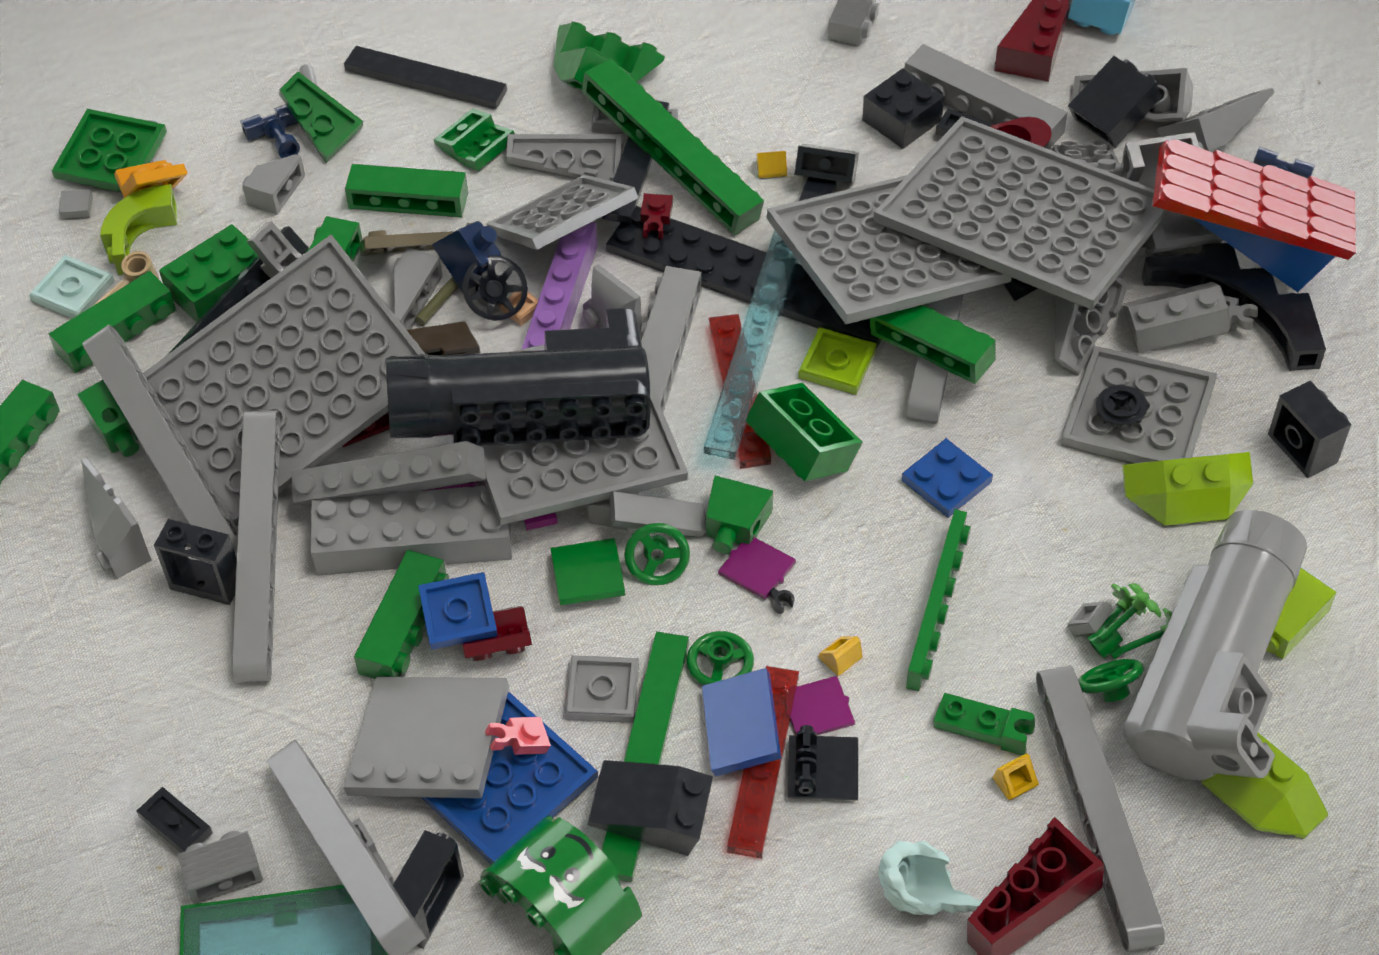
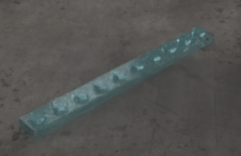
M775 229L707 434L704 454L735 460L747 423L745 420L752 407L798 261Z

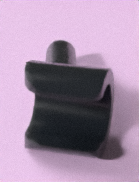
M774 587L770 590L769 595L774 600L773 609L778 614L784 613V606L779 601H786L790 607H793L795 599L790 591H778Z

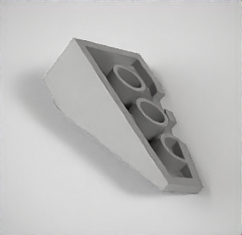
M1188 69L1138 71L1143 75L1145 73L1152 75L1159 83L1157 87L1161 94V99L1142 119L1152 122L1184 121L1191 111L1193 83ZM1095 75L1075 76L1072 100Z
M1269 88L1249 93L1227 101L1223 105L1200 111L1199 114L1186 117L1184 121L1170 122L1158 127V134L1164 137L1195 132L1198 143H1202L1203 149L1214 152L1216 148L1227 144L1274 94V89Z
M1118 276L1092 310L1055 295V360L1074 374L1081 372L1092 355L1095 342L1099 336L1104 335L1108 330L1107 324L1109 320L1119 313L1128 284L1126 281Z
M86 457L81 460L94 537L99 548V552L95 556L103 570L106 571L110 568L116 579L152 561L138 522L121 498L115 496L112 487L105 483L99 471Z

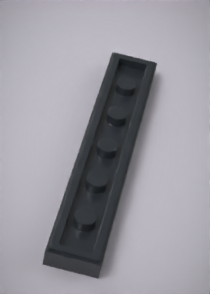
M355 46L344 62L345 71L497 109L507 92L506 83L360 46Z
M658 101L667 111L669 110L668 102ZM629 136L613 182L635 187L638 199L602 216V219L631 224L652 162L651 155L638 146Z

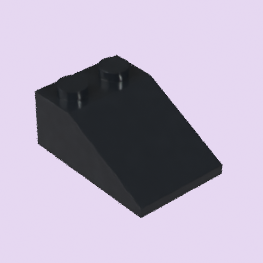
M604 760L587 825L689 856L700 839L713 776L681 766Z

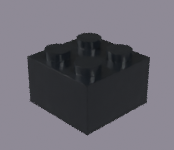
M902 68L864 95L862 120L904 149L939 123L943 115L944 96Z
M1310 380L1279 396L1268 435L1300 471L1309 478L1338 463L1352 424L1347 416L1331 403L1327 395L1322 390H1319Z

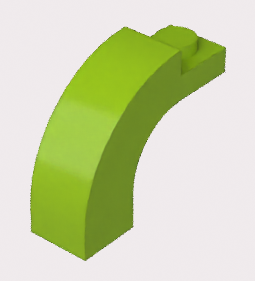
M171 184L149 187L132 193L119 201L105 217L100 236L108 255L109 263L115 264L118 275H124L121 263L130 254L131 246L138 236L150 229L177 225V203Z

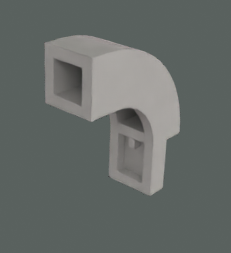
M272 221L266 222L246 241L264 262L260 267L270 278L302 256Z

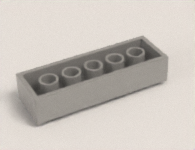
M487 486L312 500L311 556L317 575L398 569L407 550L443 559L445 565L512 559L511 523L500 525Z

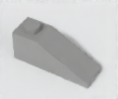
M407 247L401 258L396 259L393 273L395 316L405 329L409 330L415 323V317L425 307L443 275L439 256Z

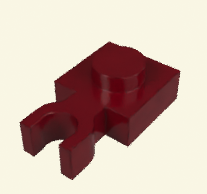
M644 193L640 214L641 223H644L643 238H648L649 231L656 230L658 231V239H663V224L670 225L673 195Z

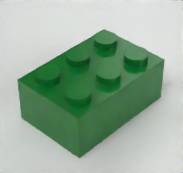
M233 224L159 269L162 282L171 291L173 301L196 323L258 256L246 242L249 239Z
M803 382L759 391L745 420L755 433L774 450L776 455L782 458L794 470L795 474L805 482L848 471L863 443Z

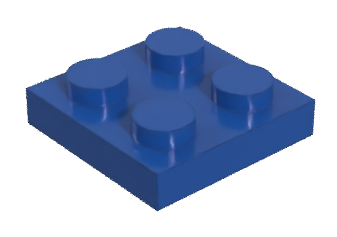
M945 438L902 473L901 481L949 518L953 515L954 509L959 510L992 483L993 474Z
M485 572L418 585L431 650L498 636Z

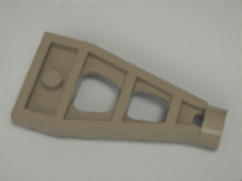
M386 230L368 232V236L364 237L359 244L360 256L405 252L407 247L415 250L434 249L433 243L455 231L387 235Z

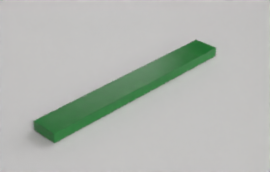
M656 631L624 762L661 764L689 646V636ZM606 831L602 852L620 872L617 876L621 881L633 882L642 842Z

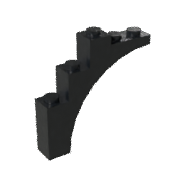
M1228 243L1205 244L1202 246L1201 253L1145 258L1142 272L1144 286H1170L1184 289L1214 282L1220 285L1224 296L1238 298L1239 306L1253 304L1258 307V316L1249 317L1270 335L1281 351L1289 371L1320 369L1326 347L1309 293L1279 295L1273 275L1263 268L1240 269L1235 248Z

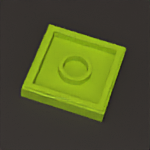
M819 327L798 371V378L857 395L875 355L877 344Z

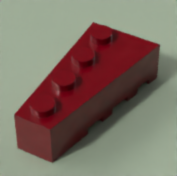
M1032 0L997 46L994 71L1049 82L1067 24L1072 0Z
M1054 817L1047 825V830L1040 838H1036L1028 847V852L1018 864L1015 863L1009 869L1007 877L998 887L995 886L967 919V943L978 955L1012 954L1101 890L1104 864Z

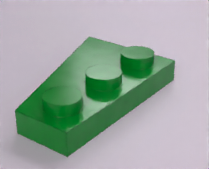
M298 71L279 89L280 97L326 163L363 127V120Z

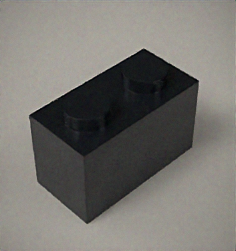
M801 144L798 146L794 175L852 183L856 178L859 152Z

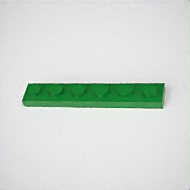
M954 509L909 665L907 689L919 691L922 680H929L933 660L929 659L931 651L937 652L941 633L936 632L938 624H945L949 605H945L944 602L946 597L952 598L956 584V578H952L953 570L960 571L964 552L959 551L961 544L967 545L971 526L966 525L967 512Z

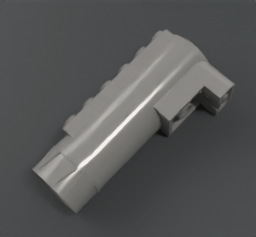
M1241 510L1229 516L1211 551L1208 565H1193L1189 577L1184 583V588L1177 605L1172 611V616L1165 633L1160 639L1155 656L1148 667V672L1140 691L1136 695L1131 712L1123 725V734L1127 743L1147 767H1155L1167 774L1187 780H1205L1213 777L1215 774L1264 778L1268 774L1275 754L1267 743H1263L1257 733L1273 693L1258 674V669L1285 602L1296 584L1307 550V542L1303 534L1283 518L1258 510Z

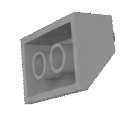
M1214 282L1123 303L1138 353L1229 332L1228 306L1220 285Z

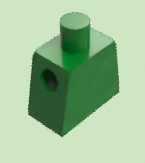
M103 379L77 394L90 423L111 453L120 451L124 457H130L139 450L138 437Z
M714 476L706 516V534L709 537L715 538L712 546L717 552L729 554L734 544H750L753 538L757 537L772 514L773 490Z

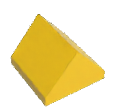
M786 151L756 154L759 178L787 176Z
M841 636L821 651L818 657L839 677L863 658L861 641L858 636Z
M1027 753L997 768L992 777L1008 800H1012L1039 785L1030 756Z

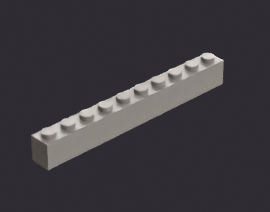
M670 266L665 267L663 277L657 278L655 285L656 298L655 300L651 299L647 312L649 319L648 322L642 323L640 331L642 347L646 351L650 382L663 413L702 292L700 271ZM610 499L584 505V509L588 510L589 523L627 530V527L611 525Z

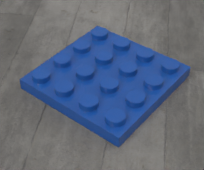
M508 691L501 724L506 725L510 718L537 717ZM544 722L543 724L551 744L546 754L515 755L512 746H506L502 750H494L482 798L420 797L490 864L545 816L551 815L553 818L598 778V771Z

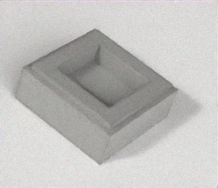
M91 190L61 191L59 206L61 219L90 217L93 197Z
M1107 601L1083 603L1068 623L1067 628L1073 635L1096 633L1113 609Z

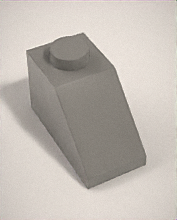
M295 154L257 165L252 173L243 181L242 189L247 205L278 215L305 177L301 156Z

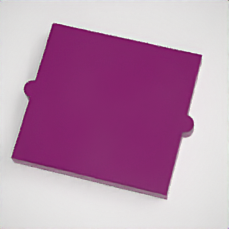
M754 537L750 544L741 543L736 550H731L730 557L720 567L718 574L766 600L773 587L776 588L778 584L784 583V577L796 564V559Z
M837 676L780 691L787 710L786 719L791 720L795 734L800 731V727L803 725L812 726L817 735L855 725L854 717L848 705L850 698L844 695Z

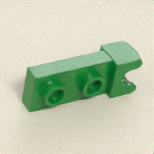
M944 693L934 718V728L1001 746V749L1004 751L1024 755L1027 753V736L1025 734L1034 733L1035 716L1033 713L1016 708L1007 710Z

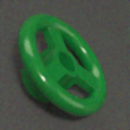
M651 523L637 529L630 536L625 547L624 558L629 572L640 582L647 585H665L675 581L684 573L690 559V548L684 535L675 527L664 523ZM649 534H667L677 542L679 547L669 548L668 541L664 537L659 535L650 536ZM639 541L643 543L644 556L647 559V564L643 571L639 569L634 558L635 547ZM655 549L663 551L659 556H654L651 552ZM680 558L677 566L671 572L662 576H653L658 564H662L666 559Z
M714 631L699 637L691 645L687 655V667L692 677L699 684L707 685L721 681L724 669L728 668L730 663L744 659L743 667L735 676L752 672L754 655L750 645L739 635L727 631ZM699 652L708 658L713 667L711 678L704 675L698 668L697 656Z
M1135 659L1115 660L1088 670L1078 681L1083 693H1102L1105 702H1116L1130 695L1128 685L1143 674L1144 666Z

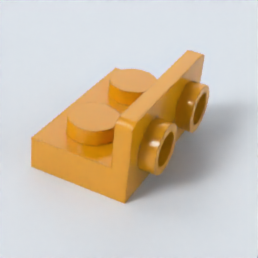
M166 160L118 169L115 171L114 176L125 198L132 193L149 187L171 184L172 188H175L188 172L184 163L172 165V163H167Z

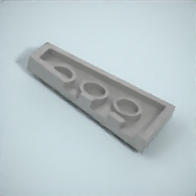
M508 134L507 164L576 178L585 174L613 182L622 156V134Z

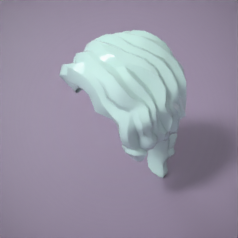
M897 841L890 849H887L880 860L878 869L880 885L884 889L886 899L898 911H906L914 915H934L942 910L950 913L958 911L974 912L984 900H977L959 890H954L950 882V872L946 868V865L950 862L949 857L942 851L929 845L926 841L916 843Z

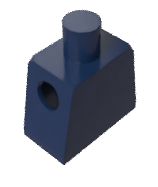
M479 221L460 228L432 244L462 293L463 278L468 268L474 262L477 264V267L473 273L484 278L487 276L488 256H501V252L494 243L497 239L496 231L490 226H483ZM492 261L494 267L498 261ZM471 278L469 279L468 289L477 285Z

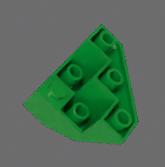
M572 21L568 24L559 25L553 68L561 81L575 89L582 90L585 72L610 58L637 82L664 61L665 56L658 53L657 48L652 44L643 42L642 44L629 46L622 42V38L615 33L606 32L605 34L593 35L586 31V26Z

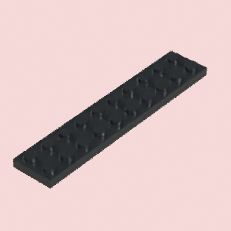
M636 206L631 224L620 223L606 243V252L661 272L665 271L666 266L700 271L702 287L817 329L820 327L877 344V347L882 340L871 335L870 318L845 324L801 264L672 218L670 225L663 224V239H658V231L656 230L649 231L648 238H643L644 223H641V207Z

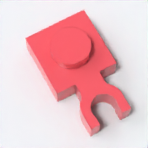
M541 717L510 718L506 725L490 723L485 730L486 736L495 735L498 737L491 743V750H502L506 746H512L515 755L546 754L551 746Z

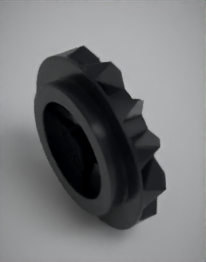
M1126 385L1111 386L1104 389L1097 397V415L1103 417L1104 424L1114 423L1116 429L1119 425H1127L1130 428L1135 422L1141 423L1143 416L1147 414V400L1145 396L1133 387ZM1116 405L1119 407L1127 405V411L1124 409L1115 411Z

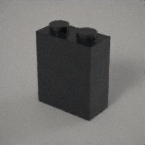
M1113 56L1068 104L1074 120L1116 147L1161 99V94L1157 87L1159 83L1152 75L1148 73L1143 75L1138 72L1136 66L1129 60L1125 59L1122 61Z

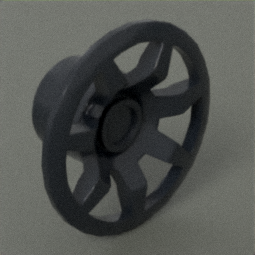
M489 255L487 276L483 278L473 273L477 267L475 262L466 271L462 284L463 295L467 305L475 314L487 320L501 321L514 316L524 305L528 292L527 281L523 271L515 262L503 256ZM492 261L503 262L510 267L499 276L496 275ZM513 270L519 276L521 286L507 284L506 280ZM470 278L477 283L475 294L471 296L468 289ZM521 292L520 301L514 308L507 295L508 293ZM478 300L480 304L486 306L487 313L480 310L473 301ZM500 303L509 310L508 313L502 315L492 314L494 307Z

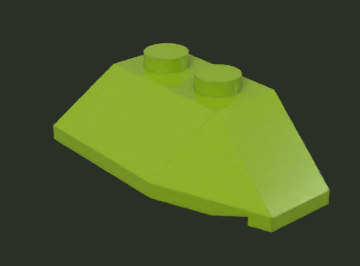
M1250 452L1122 465L1125 497L1163 526L1228 519L1253 485Z
M1257 733V736L1263 743H1267L1275 754L1270 770L1264 778L1215 774L1211 778L1201 780V783L1255 830L1282 835H1294L1297 838L1305 839L1329 815L1308 773L1260 733Z

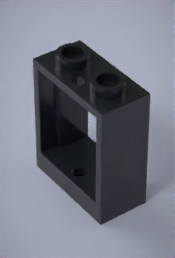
M167 519L154 543V548L170 590L230 605L236 591L237 558L229 534ZM188 557L195 558V559H199V560H203V561H207V562H210V563H212V564L205 563V562L198 561V560H194V559H190V558H188ZM200 583H204V584H205V585L202 586V587H198V585H199Z
M424 830L392 885L426 937L416 945L422 949L427 944L464 877L457 843L447 834L440 832L434 834Z

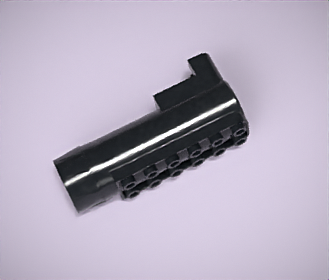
M606 309V328L545 331L544 350L456 355L420 354L386 358L390 438H433L434 436L453 435V443L467 441L478 446L636 438L644 434L650 426L651 399L646 351L641 343L637 315L630 309Z

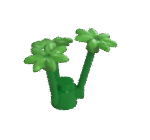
M1136 583L1128 585L1136 593L1135 596H1130V592L1126 587L1112 584L1111 588L1114 590L1112 594L1119 599L1116 603L1117 607L1108 616L1100 629L1087 639L1103 659L1111 655L1116 660L1130 650L1161 638L1171 619L1172 611L1166 608L1162 609L1166 617V624L1161 626L1159 631L1120 646L1119 643L1123 641V638L1117 629L1135 613L1141 616L1142 613L1145 614L1147 612V607L1150 612H1154L1158 617H1161V611L1158 604L1150 599L1149 594L1144 592L1140 585Z

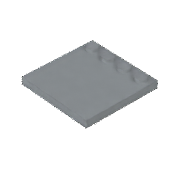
M584 174L486 223V225L496 231L497 237L537 250L638 199L635 187Z
M1094 346L1062 436V446L1133 463L1191 458L1214 389L1217 373ZM1126 385L1133 387L1145 396L1147 400V414L1143 416L1141 423L1135 422L1130 428L1127 425H1119L1116 429L1114 423L1104 424L1103 417L1097 415V397L1104 389L1111 386ZM1116 405L1115 411H1119L1120 409H1124L1127 411V405H1124L1122 407Z
M376 677L343 787L347 796L482 798L494 751L490 749V745L497 738L495 735L486 736L485 730L490 723H501L510 687L507 678Z

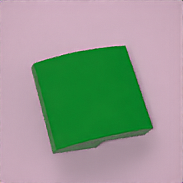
M472 108L433 140L446 154L463 165L479 171L507 148L508 134L515 133L514 130L494 124L491 114Z
M615 538L550 548L560 606L625 596Z

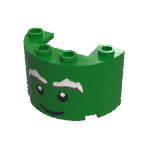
M547 815L481 873L478 883L489 897L497 896L504 904L507 902L512 905L518 903L525 910V915L532 925L538 929L541 927L546 929L552 935L553 955H601L642 917L639 903L630 887L627 886L622 889L620 878L617 876L620 872L595 843L566 820L558 817L552 821V816Z

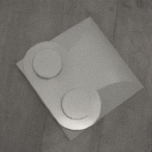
M600 265L594 266L591 298L583 303L582 315L585 321L591 326L606 328V309L626 308L636 313L639 330L641 331L640 296Z

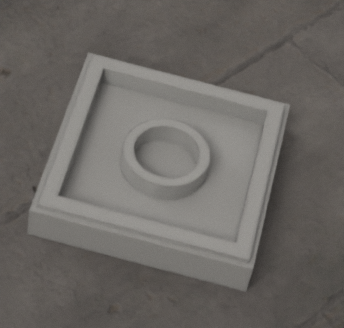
M571 655L565 709L566 720L633 723L639 658Z

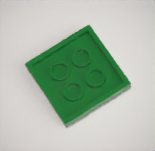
M87 108L51 170L52 174L56 179L121 192L114 176L115 171L150 163L167 133L165 124Z

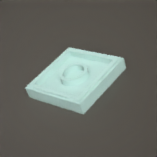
M64 255L32 290L29 297L31 302L67 317L74 318L92 307L115 280L111 273Z

